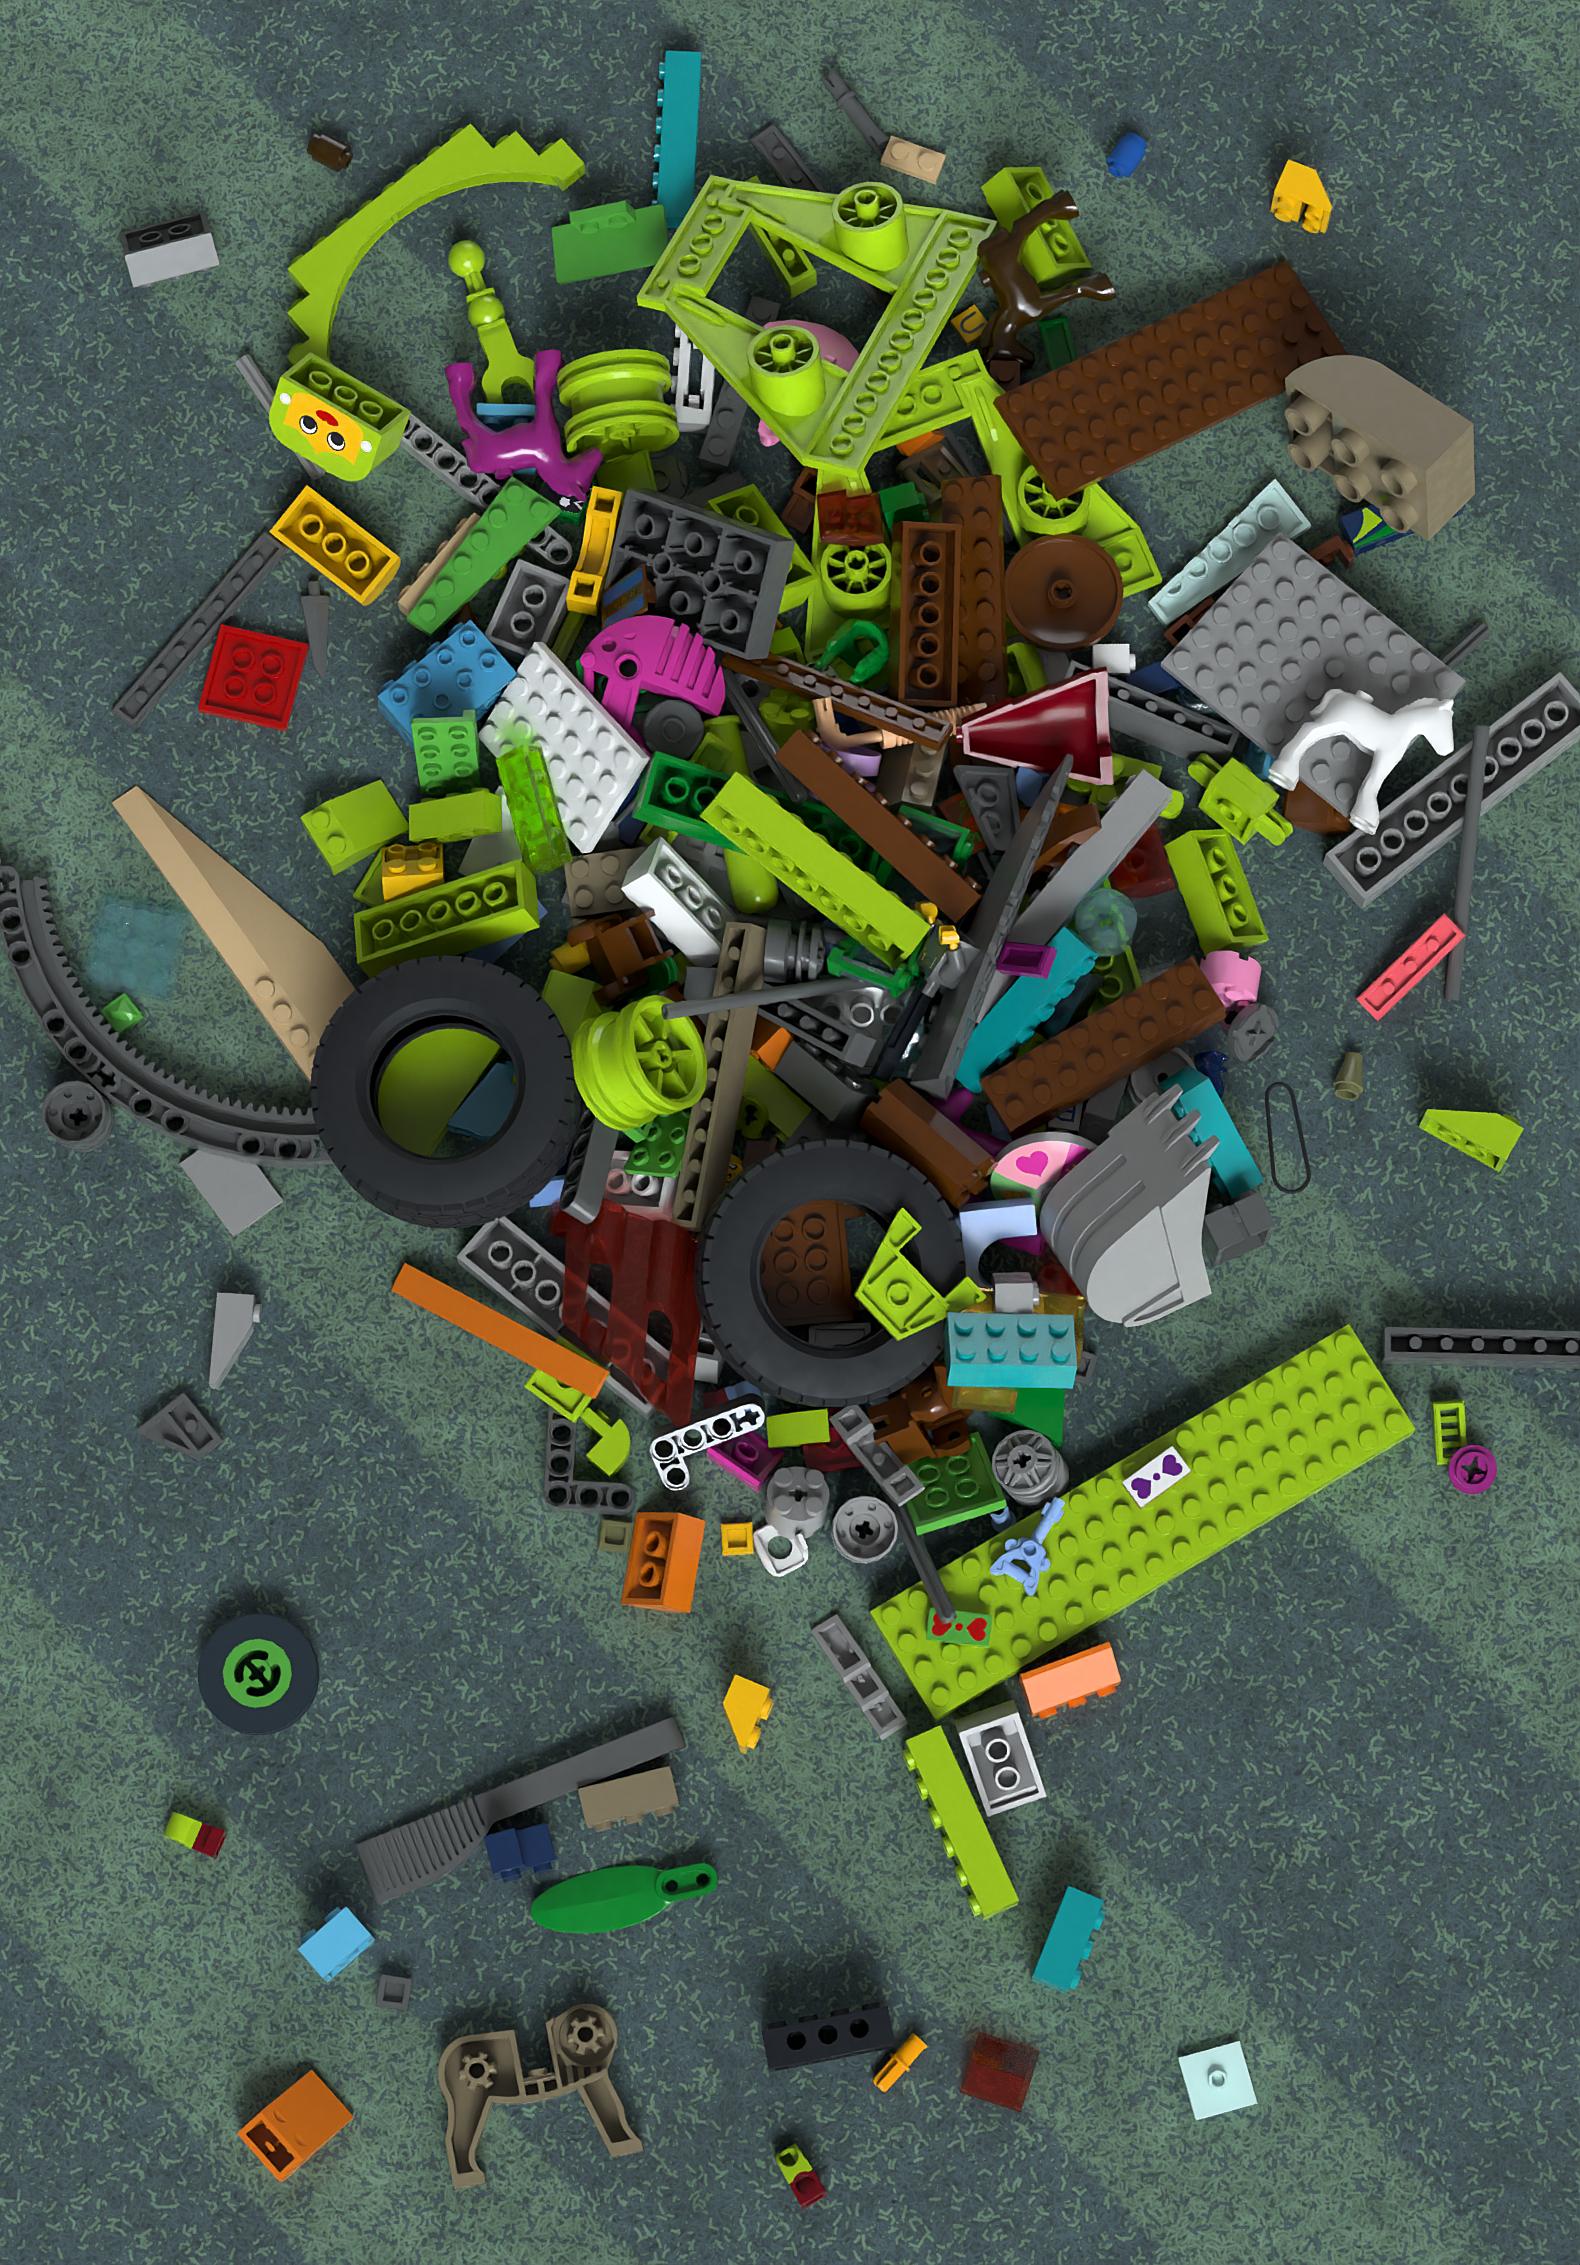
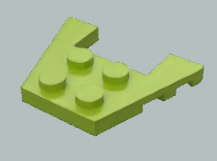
M903 1207L897 1211L854 1293V1296L897 1341L946 1318L947 1312L958 1313L969 1306L983 1301L987 1297L966 1276L943 1298L910 1264L899 1250L922 1227Z

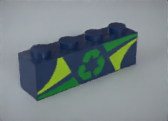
M1371 503L1370 506L1362 509L1353 507L1345 511L1338 524L1344 540L1352 547L1354 556L1415 533L1410 529L1406 533H1399L1392 529L1383 520L1380 509ZM1464 505L1452 518L1463 514L1466 505Z

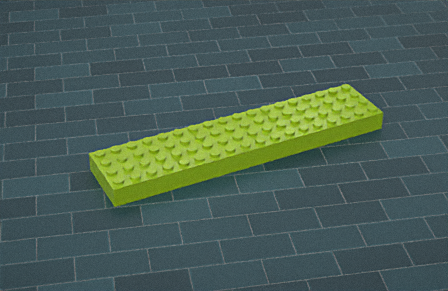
M1348 1324L1061 1496L1059 1499L1065 1502L1062 1508L1064 1513L1058 1523H1053L1041 1544L1045 1549V1558L1049 1560L1050 1567L1045 1572L1039 1571V1581L1033 1596L1026 1594L1021 1582L1005 1573L1004 1575H993L990 1573V1569L1002 1555L1007 1553L1005 1550L1007 1540L1014 1539L1018 1542L1023 1537L1031 1538L1043 1517L1041 1512L1044 1507L938 1570V1575L955 1611L992 1615L989 1648L926 1640L929 1609L934 1608L922 1580L871 1610L869 1617L931 1719L936 1723L1410 1437L1416 1429ZM1173 1446L1190 1468L1191 1473L1140 1509L1123 1487L1122 1482ZM1018 1559L1011 1561V1563L1028 1573L1031 1572V1568L1026 1561Z

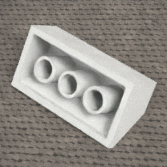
M660 836L627 870L621 889L626 897L633 901L644 913L654 910L656 915L649 918V920L654 922L665 934L666 938L685 954L689 962L693 963L696 967L709 968L719 962L726 921L736 922L737 915Z

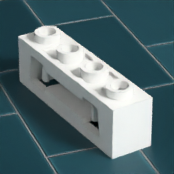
M676 324L675 337L680 338V348H674L673 366H678V376H672L671 394H676V404H670V406L676 410L679 432L707 433L712 419L715 367L703 354L701 399L704 400L703 410L699 409L700 395H689L688 407L684 406V399H688L691 343H689L687 335ZM693 343V349H698Z

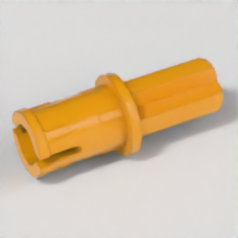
M912 2033L895 2054L891 2053L889 2055L891 2057L890 2060L874 2076L873 2083L881 2091L886 2092L904 2071L909 2072L910 2069L908 2067L927 2048V2045Z

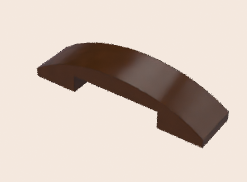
M1089 803L1052 820L1026 891L1040 880L1038 870L1072 841L1082 845L1102 828L1096 804Z

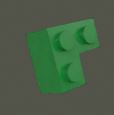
M913 481L878 491L891 539L893 524L902 521L931 523L928 510L922 511L927 509L923 492H916Z

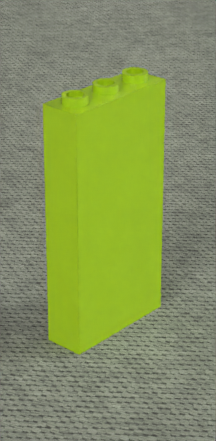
M464 1029L436 1030L412 1040L394 1056L381 1080L378 1093V1111L384 1132L403 1148L416 1154L430 1157L449 1130L448 1123L450 1118L485 1078L504 1049L488 1037Z

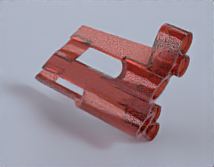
M605 1198L602 1199L596 1218L589 1224H585L561 1210L559 1202L553 1203L550 1211L548 1236L551 1234L567 1238L562 1308L563 1324L574 1331L594 1354L605 1362H612L632 1380L642 1397L658 1412L669 1417L677 1427L689 1424L701 1316L697 1307L694 1290V1257L697 1241L692 1238L689 1231L675 1223L666 1220H650L628 1212L623 1206ZM590 1262L610 1265L612 1269L613 1286L607 1328L597 1322L585 1309ZM653 1310L663 1312L673 1327L666 1382L652 1372L643 1361L648 1317Z

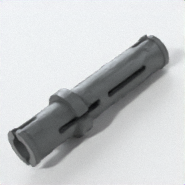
M838 71L829 74L828 78L830 80L825 78L823 84L837 100V107L846 112L872 147V150L876 152L883 147L882 143L887 145L889 139L883 134L857 99V92L848 87Z

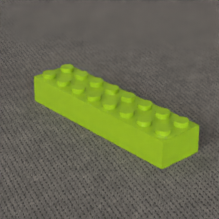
M736 771L700 815L701 818L893 970L913 952L932 927L926 922V918L916 910H910L902 903L901 898L896 893L886 891L878 884L877 879L872 874L861 871L853 864V860L847 854L837 852L829 845L828 840L823 835L816 832L813 833L804 825V821L799 816L788 813L780 806L779 801L774 796L764 794L756 787L755 782L744 774L740 775Z

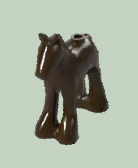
M1063 189L1051 198L1041 201L1029 213L1015 220L1011 232L1001 226L993 236L982 240L978 245L977 256H979L982 270L977 272L984 288L991 286L999 303L998 309L994 311L980 336L981 358L985 366L990 365V360L1020 361L1021 369H1030L1035 362L1034 353L1016 339V333L1022 327L1041 320L1060 305L1076 298L1087 297L1103 302L1117 298L1110 279L1105 272L1101 273L1100 271L1087 277L1076 278L1054 289L1040 292L1036 280L1021 263L1028 237L1038 226L1051 219L1070 220L1079 217L1077 206L1068 190L1065 192Z

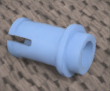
M1008 1506L990 1513L992 1526L999 1533L1016 1524V1517L1009 1510Z

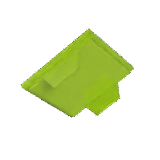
M648 449L607 460L606 464L599 466L596 471L599 487L623 492L624 501L627 489L649 488L658 492Z

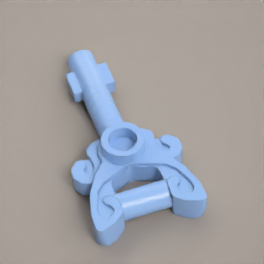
M1054 1497L1051 1503L1047 1502L1041 1512L1043 1517L1031 1538L1023 1537L1018 1542L1014 1539L1007 1540L1005 1543L1007 1553L1002 1555L993 1564L990 1573L997 1576L1004 1575V1573L1023 1584L1027 1595L1033 1596L1039 1581V1571L1045 1572L1050 1567L1049 1560L1045 1558V1549L1041 1544L1053 1523L1059 1522L1064 1513L1062 1508L1065 1502L1057 1497ZM1013 1559L1026 1561L1031 1568V1572L1028 1573L1011 1563Z

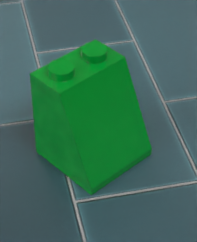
M983 1387L981 1407H987V1416L1015 1431L1032 1430L1041 1433L1052 1443L1057 1451H1060L1063 1436L1065 1388Z

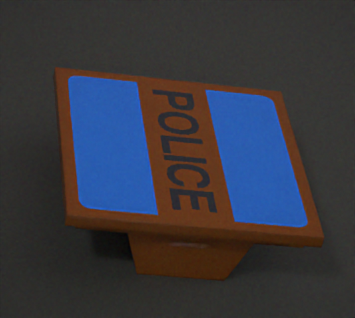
M643 563L601 593L602 631L616 622L640 616L648 610V602L656 604L655 587L647 580L646 564Z

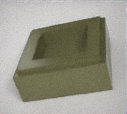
M602 1518L598 1550L629 1554L633 1522Z

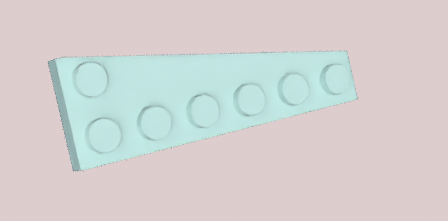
M1276 479L1273 480L1249 503V506L1238 517L1236 516L1217 537L1215 536L1208 543V546L1197 557H1194L1180 573L1173 577L1148 602V607L1164 628H1168L1185 614L1201 605L1206 599L1233 583L1279 532L1293 541L1310 529V522Z

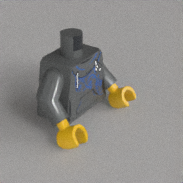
M929 901L916 902L915 910L927 918V923L932 927L927 932V941L917 959V966L925 974L917 989L927 996L934 997L941 984L950 989L956 988L981 950L963 930L938 918L936 920L935 917L938 914V909L935 904Z

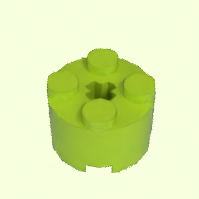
M776 688L770 691V696L765 697L760 702L759 716L779 749L798 729H803L805 732L811 729L819 736V732H816V727L818 726L812 701Z

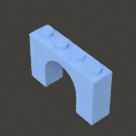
M1033 1197L968 1203L959 1209V1214L953 1215L959 1232L962 1233L966 1276L987 1296L983 1301L963 1309L964 1313H992V1285L979 1272L978 1263L980 1256L985 1248L996 1240L1037 1235ZM1039 1286V1306H1033V1312H1037V1314H1045L1042 1286Z

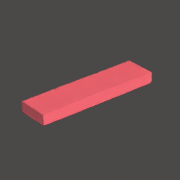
M1444 913L1356 1000L1379 1021L1466 935Z

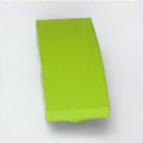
M827 1409L766 1417L769 1449L800 1446V1444L830 1442Z

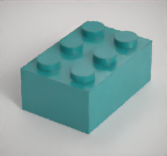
M1070 1886L1067 1887L1031 1977L1032 1981L1064 1994L1068 1992L1069 1988L1075 1990L1083 1972V1969L1078 1968L1081 1958L1087 1960L1095 1942L1094 1939L1089 1938L1093 1929L1099 1930L1107 1911L1101 1908L1104 1900Z

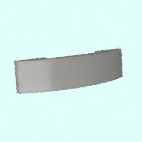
M858 1405L847 1406L829 1419L862 1466L899 1507L925 1489L910 1468L901 1462L886 1442L875 1443L873 1433L876 1430Z

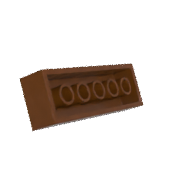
M902 521L892 525L888 698L911 708L948 710L957 707L961 524Z

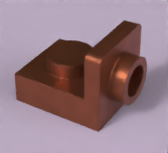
M1338 535L1308 552L1311 557L1325 568L1336 561L1335 556L1339 558L1346 570L1352 567L1354 561L1352 547L1347 541L1342 542Z

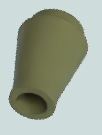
M1347 1052L1345 1054L1344 1061L1333 1083L1334 1093L1337 1097L1346 1100H1356L1359 1098V1094L1363 1092V1056L1355 1052Z

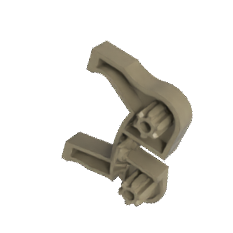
M579 2004L545 2023L555 2073H549L547 2068L528 2071L529 2078H524L515 2030L463 2036L447 2046L439 2061L438 2079L448 2106V2126L445 2144L455 2190L487 2184L486 2175L478 2166L476 2153L494 2103H535L554 2099L578 2090L612 2158L644 2152L642 2141L636 2137L627 2123L624 2106L609 2078V2067L617 2045L618 2032L613 2018L606 2010L593 2004Z

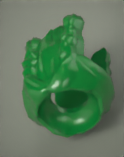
M858 618L849 619L842 626H839L837 632L826 643V649L821 659L816 661L814 669L823 672L835 660L841 658L855 669V673L851 676L849 682L862 688L885 667L886 661L889 658L890 638L876 622L860 620ZM863 636L868 638L873 644L874 650L867 656L860 653L855 640L856 637Z

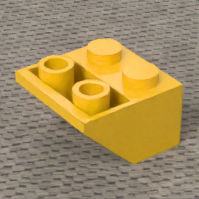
M1288 159L1275 188L1270 212L1275 213V217L1283 222H1291V220L1298 222L1305 205L1308 204L1302 227L1311 233H1318L1319 230L1326 233L1332 205L1317 171Z
M425 842L415 846L395 844L382 848L384 904L445 884L443 843Z
M735 1674L723 1701V1710L740 1752L746 1754L748 1747L755 1749L761 1735V1728L755 1726V1724L758 1725L761 1718L764 1720L768 1719L774 1699L770 1698L769 1688Z

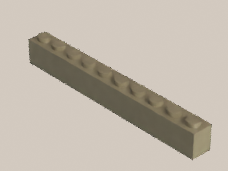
M726 921L713 997L762 989L767 929L752 923ZM759 1005L709 1013L703 1045L707 1060V1082L701 1099L692 1106L670 1225L689 1231L700 1232L712 1205L719 1194L725 1189Z

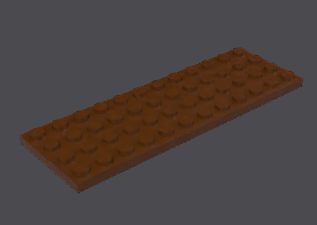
M1284 261L995 398L993 405L1057 502L1285 392V378L1299 367L1320 358L1348 355V353L1288 262Z

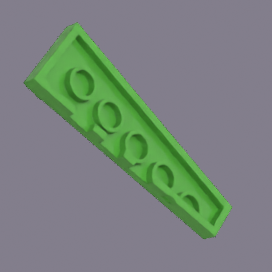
M511 476L407 616V622L432 638L462 609L465 603L473 599L479 593V590L501 571V568L510 559H514L533 537L536 538L560 514V508Z

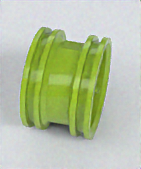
M623 349L588 355L564 366L556 377L560 402L572 409L573 417L564 426L567 452L575 457L589 447H598L604 455L602 461H607L624 454L631 455L648 449L649 453L659 452L675 443L679 438L677 413L672 406L664 403L663 397L672 386L669 360L664 355L653 351Z
M648 996L639 1001L629 1003L621 1012L611 1011L588 1019L579 1026L574 1035L571 1059L573 1060L574 1079L578 1090L594 1116L615 1130L626 1131L651 1122L658 1114L669 1115L692 1107L701 1099L705 1091L707 1060L701 1037L689 1016L668 1020L663 1018L661 1012L662 1005L675 1003L664 996Z

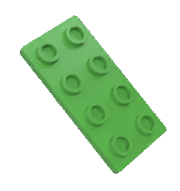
M624 200L569 212L570 224L552 228L556 280L562 285L656 265L669 244L665 207L660 204L635 210Z
M463 710V717L411 719L421 793H428L433 796L456 792L468 794L474 788H481L479 771L480 745L475 710Z
M692 1107L669 1115L658 1114L654 1118L646 1139L635 1144L624 1166L626 1173L676 1178L681 1169Z

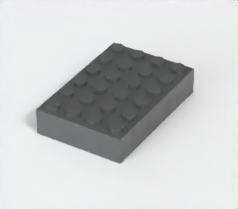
M629 488L626 492L603 592L644 563L646 564L647 580L655 587L656 604L648 602V610L640 616L652 615L674 619L675 626L680 628L682 623L690 627L689 633L695 637L697 632L704 639L703 643L747 660L764 659L768 657L796 541L649 488Z

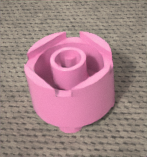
M1233 951L1210 952L1205 960L1201 959L1200 969L1222 1001L1225 1011H1236L1239 1013L1249 1004L1256 1003L1261 975L1260 964L1251 957H1248V961L1240 959V953Z

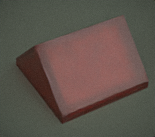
M979 2031L960 2093L1021 2112L1040 2051Z

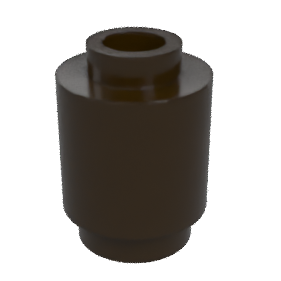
M315 133L307 148V154L312 156V160L336 172H340L342 168L347 169L353 159V153H351V146L326 133Z

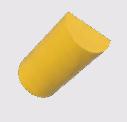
M306 485L269 531L363 606L369 605L380 595L396 575L401 563L398 555L308 485Z

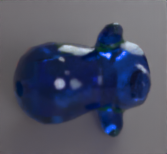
M1208 1051L1192 1056L1191 1059L1197 1071L1210 1079L1221 1099L1224 1094V1082L1220 1073L1227 1072L1223 1064L1229 1058L1224 1053L1218 1051Z

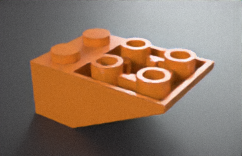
M310 2070L258 2113L237 2135L275 2178L283 2183L347 2125L354 2116L317 2074Z

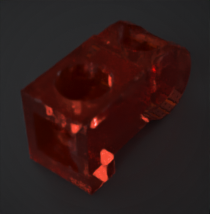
M1045 1261L1035 1280L1037 1281V1287L1042 1286V1290L1085 1312L1088 1302L1065 1268L1053 1262Z

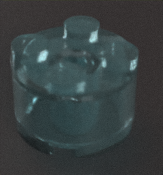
M1100 888L1088 894L1080 902L1076 911L1074 930L1099 954L1098 957L1116 956L1123 953L1133 941L1137 925V912L1133 903L1124 894L1109 888ZM1109 920L1111 925L1106 924L1102 927L1100 926V921Z

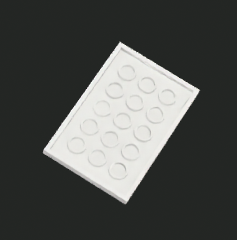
M534 642L517 670L518 675L507 686L480 730L478 737L582 853H591L650 758L544 642Z

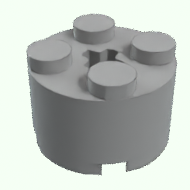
M805 1467L780 1468L775 1472L768 1484L764 1515L766 1522L769 1526L771 1524L778 1531L779 1535L796 1540L795 1535L802 1534L803 1539L812 1536L813 1532L819 1528L821 1529L824 1525L830 1494L823 1474L818 1470H811Z

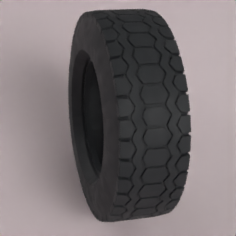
M445 955L443 957H422L418 961L417 959L398 964L396 968L392 966L378 973L376 978L373 976L360 985L359 990H354L342 1003L343 1006H339L329 1020L330 1024L326 1026L319 1040L320 1045L317 1046L313 1060L310 1083L312 1113L318 1135L329 1157L349 1185L366 1201L382 1212L410 1224L439 1229H458L492 1222L496 1218L500 1219L514 1212L515 1209L521 1208L532 1200L534 1195H538L549 1184L550 1179L554 1178L563 1165V1161L566 1160L575 1139L582 1097L574 1079L569 1040L555 1013L546 1001L527 983L509 971L491 963H485L482 960ZM464 1029L477 1032L502 1047L512 1059L515 1068V1098L510 1113L501 1128L481 1146L467 1153L450 1157H429L416 1154L394 1142L384 1132L378 1111V1093L381 1080L394 1056L412 1040L436 1030Z
M819 1139L800 1142L774 1151L750 1164L730 1181L715 1200L700 1231L694 1257V1290L697 1307L706 1332L721 1356L746 1381L769 1395L791 1403L813 1407H846L868 1403L904 1387L927 1369L944 1348L946 1318L899 1341L881 1323L868 1335L844 1346L823 1347L802 1341L790 1334L779 1324L766 1305L762 1294L760 1261L763 1248L770 1233L789 1212L812 1201L832 1200L857 1207L871 1216L885 1232H887L897 1211L903 1207L922 1229L899 1252L943 1298L966 1277L963 1242L953 1214L941 1194L922 1173L907 1161L877 1146L853 1140Z

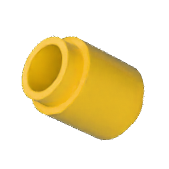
M566 942L551 951L552 959L549 960L553 970L570 975L591 964L586 942L572 948L569 942Z

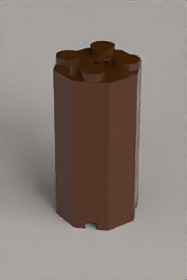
M900 1078L887 1085L879 1093L882 1098L877 1104L872 1101L867 1107L859 1125L891 1153L914 1166L956 1209L963 1207L972 1194L978 1196L986 1188L988 1182L985 1178L995 1170L999 1162Z

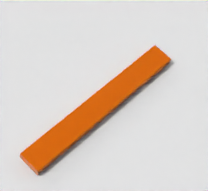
M404 1263L391 1291L593 1399H596L610 1372L407 1263Z

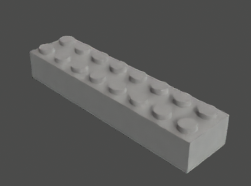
M505 1216L485 1223L456 1256L459 1265L550 1340L555 1342L559 1335H562L611 1371L603 1384L647 1420L687 1374L686 1365Z

